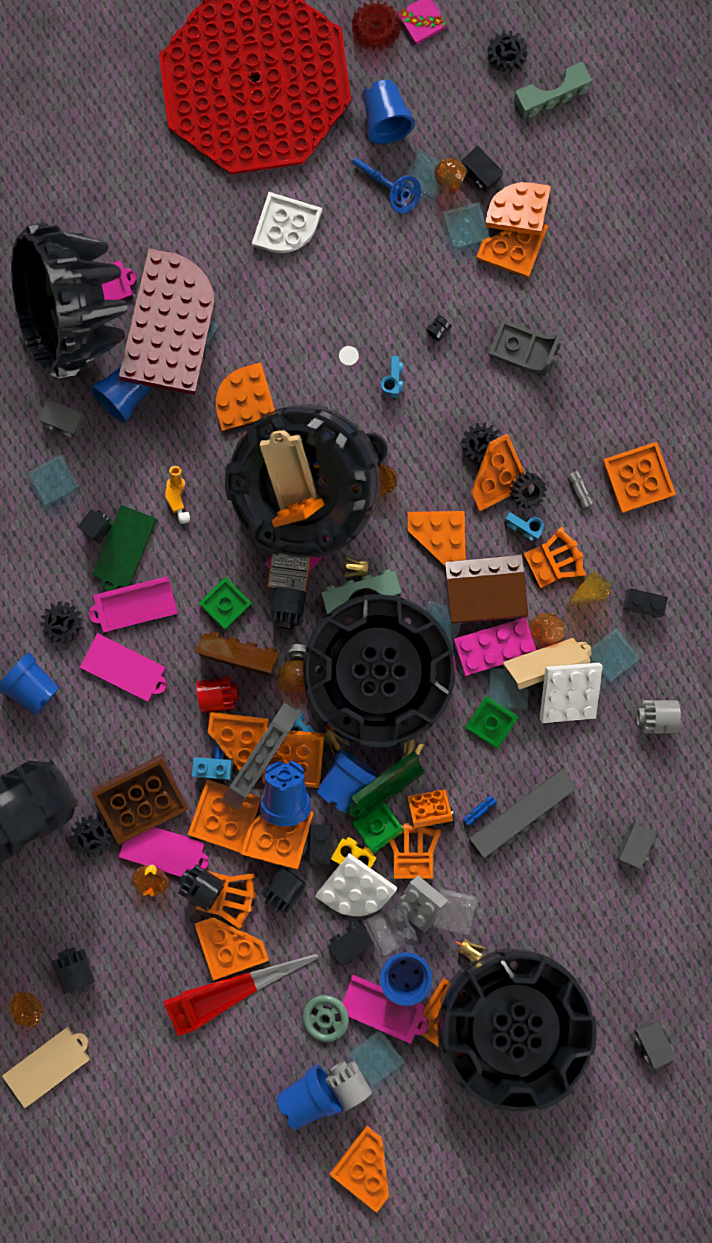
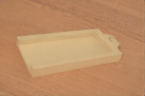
M284 430L273 431L270 440L261 441L260 447L280 510L286 509L287 505L293 502L301 504L303 500L313 497L314 500L319 499L300 435L289 436Z
M570 638L503 662V668L510 673L517 683L518 689H522L544 681L545 667L590 663L591 647L586 642L577 643L574 638Z
M66 1027L2 1075V1077L23 1107L26 1108L90 1060L85 1052L89 1041L84 1034L76 1033L73 1035L70 1029Z

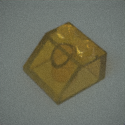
M593 570L565 605L567 607L595 604L598 601L602 602L611 593L609 588L612 584Z

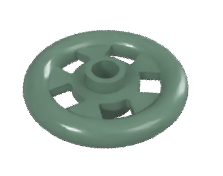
M321 995L311 999L305 1006L303 1024L306 1031L314 1039L321 1042H332L342 1037L346 1032L349 1016L346 1007L340 1000L333 996ZM324 1003L331 1004L332 1010L324 1008ZM314 1007L319 1010L316 1017L311 1014ZM340 1013L341 1021L336 1022L335 1014ZM323 1015H327L329 1021L324 1020ZM315 1022L322 1027L319 1031L313 1027ZM334 1026L336 1031L329 1034L327 1029Z

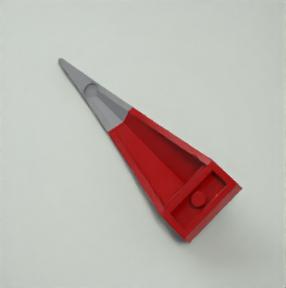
M310 955L183 991V994L165 1000L164 1006L177 1035L181 1036L197 1030L256 991L316 960L318 955Z

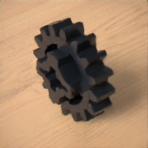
M503 30L501 36L496 33L495 39H490L487 57L491 59V65L497 64V70L502 67L503 72L506 71V68H509L510 72H512L514 66L519 69L520 63L524 64L528 53L526 51L527 44H523L524 37L518 38L519 33L512 35V30H510L509 34H506Z
M485 422L482 427H480L479 423H476L475 428L469 426L470 432H464L463 435L466 438H462L461 442L465 445L461 449L467 450L464 456L470 455L471 462L477 459V464H480L485 455L479 454L486 452L490 436L493 440L499 438L497 437L499 430L493 431V425L488 428ZM486 437L485 444L478 449L479 442ZM469 441H470V443H472L473 446H474V450H473V451H472L471 448H470Z
M58 601L57 606L50 604L52 609L45 608L47 615H41L45 622L40 623V625L46 627L43 633H49L47 638L52 639L54 637V642L57 643L60 639L62 643H66V638L73 641V635L79 636L77 629H83L79 625L80 622H83V619L78 618L81 612H75L76 606L72 605L70 607L69 602H65L64 606L60 601ZM60 610H67L70 613L62 614ZM62 618L65 620L63 622L64 626L58 625L60 623L59 619ZM74 621L73 628L70 629L71 623ZM61 630L64 634L58 635L54 631Z
M89 815L88 820L82 817V823L76 821L77 828H71V831L75 833L73 836H70V839L75 840L71 845L78 847L77 853L83 851V857H86L89 853L90 858H93L95 852L98 856H101V850L108 851L106 845L112 844L109 837H112L113 834L108 832L110 828L105 826L106 820L100 821L101 816H97L95 820L93 815ZM92 823L89 829H82L86 824ZM100 827L104 832V836H102L99 831ZM93 832V835L98 839L90 841V837L86 833ZM79 837H82L84 842L83 845L81 844ZM95 843L101 844L98 848L91 849Z

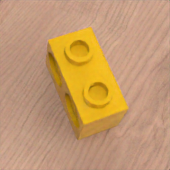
M347 837V839L342 838L331 859L339 864L343 862L346 858L340 852L343 846H349L352 849L351 855L357 859L360 856H366L369 859V863L366 866L369 868L372 867L376 856L373 855L368 847L365 846L362 849L356 846L357 841Z

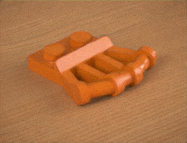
M563 527L547 543L523 554L539 588L561 578L586 576V571L583 570L582 557L584 556L582 552H579L576 540L567 535ZM558 537L566 543V545L552 552L549 550V546ZM570 549L573 556L556 564L553 556ZM575 561V572L560 573L559 568Z
M404 823L402 825L405 830L403 832L404 852L398 851L394 839L390 841L394 852V878H415L416 876L433 878V851L441 830H434L427 826L414 828V825ZM409 833H417L418 852H409ZM423 834L433 837L428 852H423Z
M208 871L225 882L223 890L208 912L221 915L234 926L241 929L243 921L252 912V901L256 897L253 883L254 873L228 876ZM245 880L247 891L229 887V882ZM227 892L245 896L244 904L225 900ZM198 906L196 907L197 910L205 911ZM228 906L242 911L235 919L225 912L223 907Z

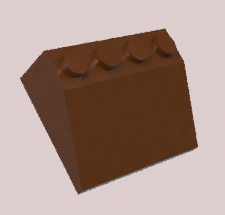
M522 555L445 562V580L451 624L528 617Z
M210 631V634L204 633L195 647L194 652L200 657L274 677L280 656L279 653H276L277 649L265 647L264 650L257 648L258 644L248 641L247 644L239 643L240 639L230 636L228 639L221 638V634Z
M163 754L92 789V796L118 845L189 810Z

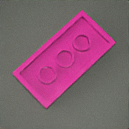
M526 617L453 639L464 676L503 665L505 661L536 651Z

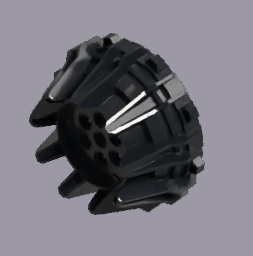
M46 223L27 225L21 234L16 237L12 248L11 283L16 314L26 346L37 366L42 371L56 378L75 376L80 369H85L88 362L112 349L125 338V332L122 329L106 326L105 323L124 315L128 310V305L123 300L104 299L102 288L103 284L121 277V269L115 264L93 262V260L108 251L109 246L106 242L65 232L57 225L49 226Z

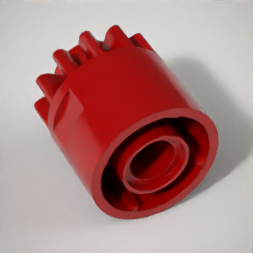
M230 676L196 681L201 714L235 708V701L239 700L237 683H232Z

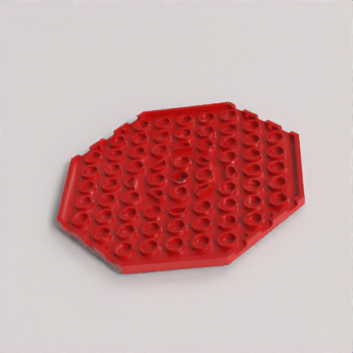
M202 0L199 6L188 16L182 28H179L170 39L171 42L165 50L163 49L159 54L168 128L230 175L304 164L352 103L342 28L328 20L317 9H313L306 4L304 0ZM253 75L260 76V80L256 83L250 81V78Z

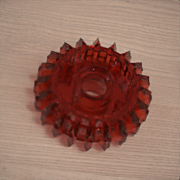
M371 0L369 5L364 2L363 8L358 6L357 12L353 14L354 19L351 22L353 26L352 33L355 40H359L360 46L365 44L366 50L369 46H372L373 51L376 47H379L381 51L383 45L389 48L390 43L394 44L395 38L399 37L401 19L398 17L397 10L394 11L393 5L387 7L388 3L386 1L380 4V0L377 3ZM373 24H379L380 26L374 27Z

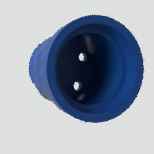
M392 80L376 81L372 83V88L369 90L365 88L362 92L368 120L367 132L369 139L373 143L388 144L406 137L414 129L415 120L411 111L406 108L397 84H393Z
M119 366L102 381L98 380L90 386V391L111 416L121 423H126L132 416V411L153 387L119 380L121 366Z
M30 652L0 681V694L3 696L7 695L34 716L60 689L58 684L36 663L35 657Z
M340 748L334 757L333 765L317 789V792L327 802L335 804L337 809L348 813V806L353 802L351 797L378 778L379 775L360 759Z
M282 761L272 763L265 771L264 793L260 803L261 815L267 822L277 826L299 824L309 816L311 811L310 798L306 792L304 770L298 763L289 761V764L282 763Z
M409 952L395 954L386 961L381 970V988L386 997L398 1005L410 1006L417 1004L428 995L431 989L432 973L430 967L423 958ZM405 960V963L401 964L400 961ZM414 970H419V973L415 974Z
M318 1064L308 1069L303 1077L278 1093L277 1103L282 1115L286 1114L290 1120L286 1122L294 1130L324 1116L331 1117L342 1110L325 1080L328 1074Z

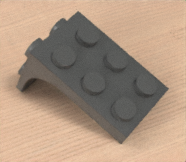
M502 319L488 355L544 377L546 372H551L557 357L554 354H558L564 339L560 338L562 332L559 331L555 336L544 335Z

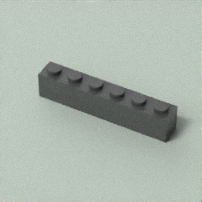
M560 769L469 837V839L483 858L486 856L490 858L498 852L497 848L503 844L505 847L514 840L512 837L515 834L519 833L521 835L528 830L529 827L527 825L532 821L537 823L544 818L543 813L548 809L550 811L556 809L560 805V800L563 798L567 800L575 794L574 790L578 787L566 771Z

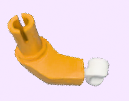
M173 466L169 470L170 478L167 481L165 498L172 512L178 513L179 522L182 524L189 523V512L182 513V510L185 508L181 499L185 487V481L181 478L182 470L178 466Z

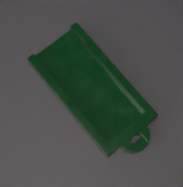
M123 505L120 506L92 574L101 579V586L104 590L111 591L118 589L120 586L127 587L131 585L157 521L156 518ZM110 582L113 586H109L106 583Z
M415 751L411 752L351 797L353 802L348 806V813L353 818L360 815L365 818L424 774L425 770L420 764L418 754Z

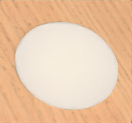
M352 346L342 348L339 353V359L345 365L356 363L359 357L358 351Z

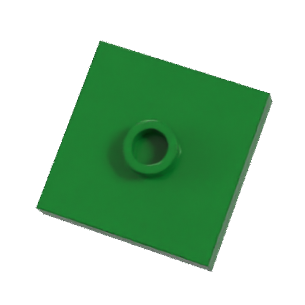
M226 577L198 603L225 631L253 605Z
M485 696L465 729L498 749L519 716L490 697Z
M383 803L365 818L359 816L351 822L373 854L405 831L386 803Z

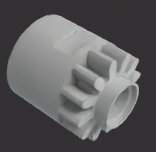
M643 700L641 708L637 709V724L641 726L643 733H679L681 712L678 700Z
M345 1061L338 1063L330 1069L331 1075L325 1079L344 1111L358 1105L372 1093L355 1061H351L348 1064Z

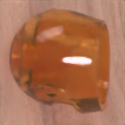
M444 158L436 165L434 178L439 186L445 185L449 188L448 194L454 195L460 187L467 169L456 158Z

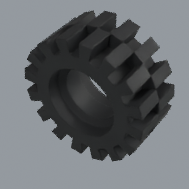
M522 472L520 473L521 477L518 475L515 477L517 479L516 482L512 480L511 484L513 486L509 488L512 491L510 496L520 507L533 509V505L535 507L539 506L537 502L540 501L542 503L544 501L541 499L542 497L546 498L547 494L544 493L547 491L546 484L535 473L526 472L525 474ZM528 484H533V493L527 497L523 496V488Z

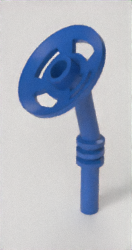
M355 157L352 164L368 174L370 179L376 180V183H381L390 189L389 203L394 211L406 213L417 205L421 196V186L416 178L403 176L393 183L385 178L383 173L380 174L379 170L376 171V168H371ZM407 180L411 181V182L413 183L414 187H412V186H411L409 183H407L406 181H407ZM411 194H414L411 202L407 205L406 201ZM393 201L400 204V207H397Z

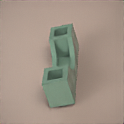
M580 62L565 69L563 83L557 89L544 91L530 84L515 91L514 101L523 118L527 116L534 117L543 109L549 110L553 108L556 103L561 101L565 103L574 95L585 94L590 89L592 80L583 62Z
M388 569L379 572V576L372 577V575L362 577L361 581L355 583L351 580L342 583V587L330 586L325 588V592H321L327 614L342 603L349 601L355 593L367 590L376 594L392 596L401 595L402 592L396 572H391Z

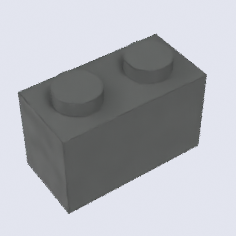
M47 399L39 421L43 424V428L53 432L56 429L61 431L60 434L64 437L71 438L73 436L77 438L86 417L81 412Z
M631 823L616 859L639 869L642 866L645 867L649 860L647 854L650 848L653 849L656 844L657 838L655 836L657 833Z
M656 1019L634 1029L637 1034L634 1036V1039L639 1047H643L645 1053L642 1055L647 1065L651 1064L656 1069L676 1059L660 1023Z

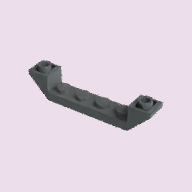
M284 702L221 799L222 802L236 811L239 809L301 714L299 711Z

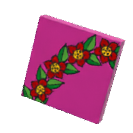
M418 0L397 12L399 20L415 45L447 28V23L432 0Z

